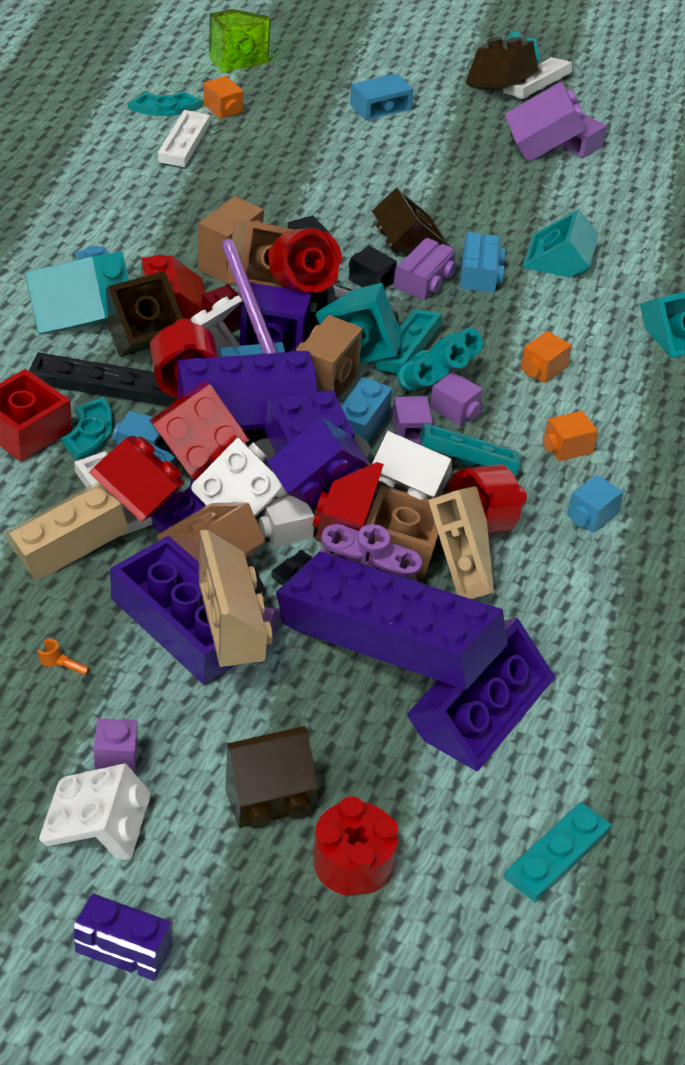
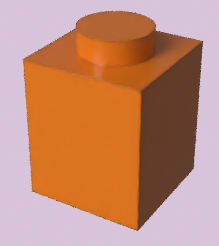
M227 76L203 82L204 105L218 118L235 116L243 112L244 91Z
M546 331L524 347L520 369L524 370L528 376L535 377L546 383L568 367L572 345Z
M583 411L549 418L545 434L543 435V445L545 450L549 453L552 452L559 462L591 454L594 452L598 430Z

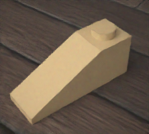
M477 487L457 490L428 500L457 595L474 599L494 593L487 519Z

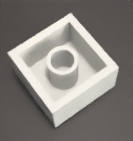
M387 431L372 463L379 462L384 464L377 488L383 485L406 492L420 500L441 496L452 473V459L390 431Z

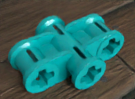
M466 328L458 333L448 334L432 346L431 351L422 350L417 352L412 359L399 367L397 372L399 385L406 391H414L421 387L433 385L445 377L450 368L459 369L464 367L471 358L481 352L483 347L481 334L474 328Z

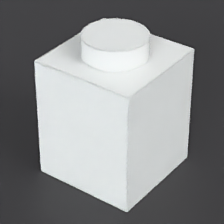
M290 495L273 499L262 510V517L258 518V525L264 538L268 537L275 548L313 539L314 526L312 524L315 516L307 503Z

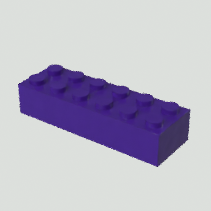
M321 551L276 591L282 622L291 629L464 690L469 688L508 645L503 609Z

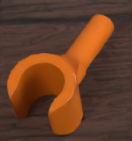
M45 639L43 641L47 652L37 650L39 661L44 666L54 667L60 665L83 675H86L90 670V667L62 655L59 644L54 639Z

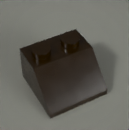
M502 37L488 39L487 44L477 49L466 79V85L478 88L506 89L538 72L534 42L523 41L522 37L503 40Z
M397 187L372 210L378 221L375 226L384 236L388 237L385 242L396 254L400 251L405 256H408L426 238L438 242L439 245L444 244L450 247L432 217Z
M165 271L106 287L108 327L120 357L149 349L150 341L160 331L174 325L177 320L183 319Z
M306 726L227 743L225 791L239 828L247 826L262 828L270 824L272 820L285 817L300 819L307 816L311 811L316 810L318 784Z

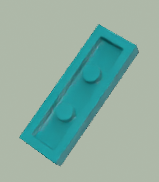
M413 309L399 327L403 338L397 355L376 360V370L397 374L399 367L412 359L417 352L422 351L443 324L442 313Z
M424 423L420 434L421 446L441 455L447 454L456 457L459 462L466 465H475V463L483 466L503 464L513 475H517L521 464L518 451Z
M580 801L505 871L504 879L536 903L610 832L612 824Z

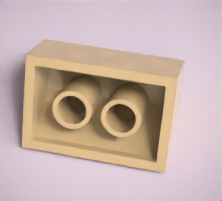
M94 483L2 534L32 578L37 580L56 572L129 531L121 503L100 483Z
M200 530L199 586L219 666L224 667L266 661V646L272 644V630L269 621L263 622L264 601L262 594H256L254 590L257 587L254 567H248L242 550L209 530Z

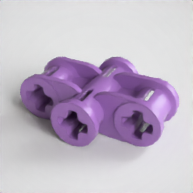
M331 524L323 530L321 539L324 547L320 550L321 552L330 555L334 553L336 557L418 582L415 575L421 569V557L411 549L389 543L390 535L384 527L370 524L357 531L345 525ZM339 535H342V541L338 543ZM375 535H377L378 540L374 544ZM409 559V565L405 569L406 560Z

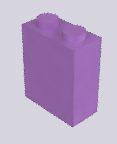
M562 81L505 113L516 144L526 160H533L586 130L582 119L586 118L579 105V101L573 89L567 90Z

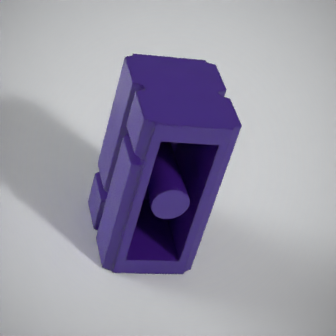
M93 893L75 922V952L130 973L136 970L139 976L155 981L172 948L173 922Z

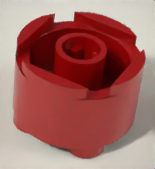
M314 228L295 229L287 231L278 237L268 251V260L271 273L275 281L282 288L314 293L324 291L335 283L339 276L337 274L339 265L342 264V252L335 238L327 232Z
M186 318L179 319L174 325L160 331L149 344L157 385L165 394L175 398H179L177 392L178 360L219 357L211 332Z
M503 464L472 467L455 472L449 480L446 494L476 486L487 519L488 535L511 532L519 521L522 507L527 502L526 491L522 486H519L513 473Z
M353 796L345 797L339 804L330 807L321 815L315 828L313 865L318 879L327 888L342 895L370 894L381 889L391 878L394 869L398 844L397 822L381 808L363 802L360 798Z

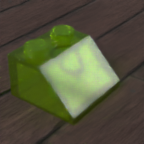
M237 9L209 13V59L222 73L269 63L271 18Z

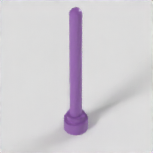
M226 239L222 243V248L261 349L266 354L277 353L235 243L231 239Z

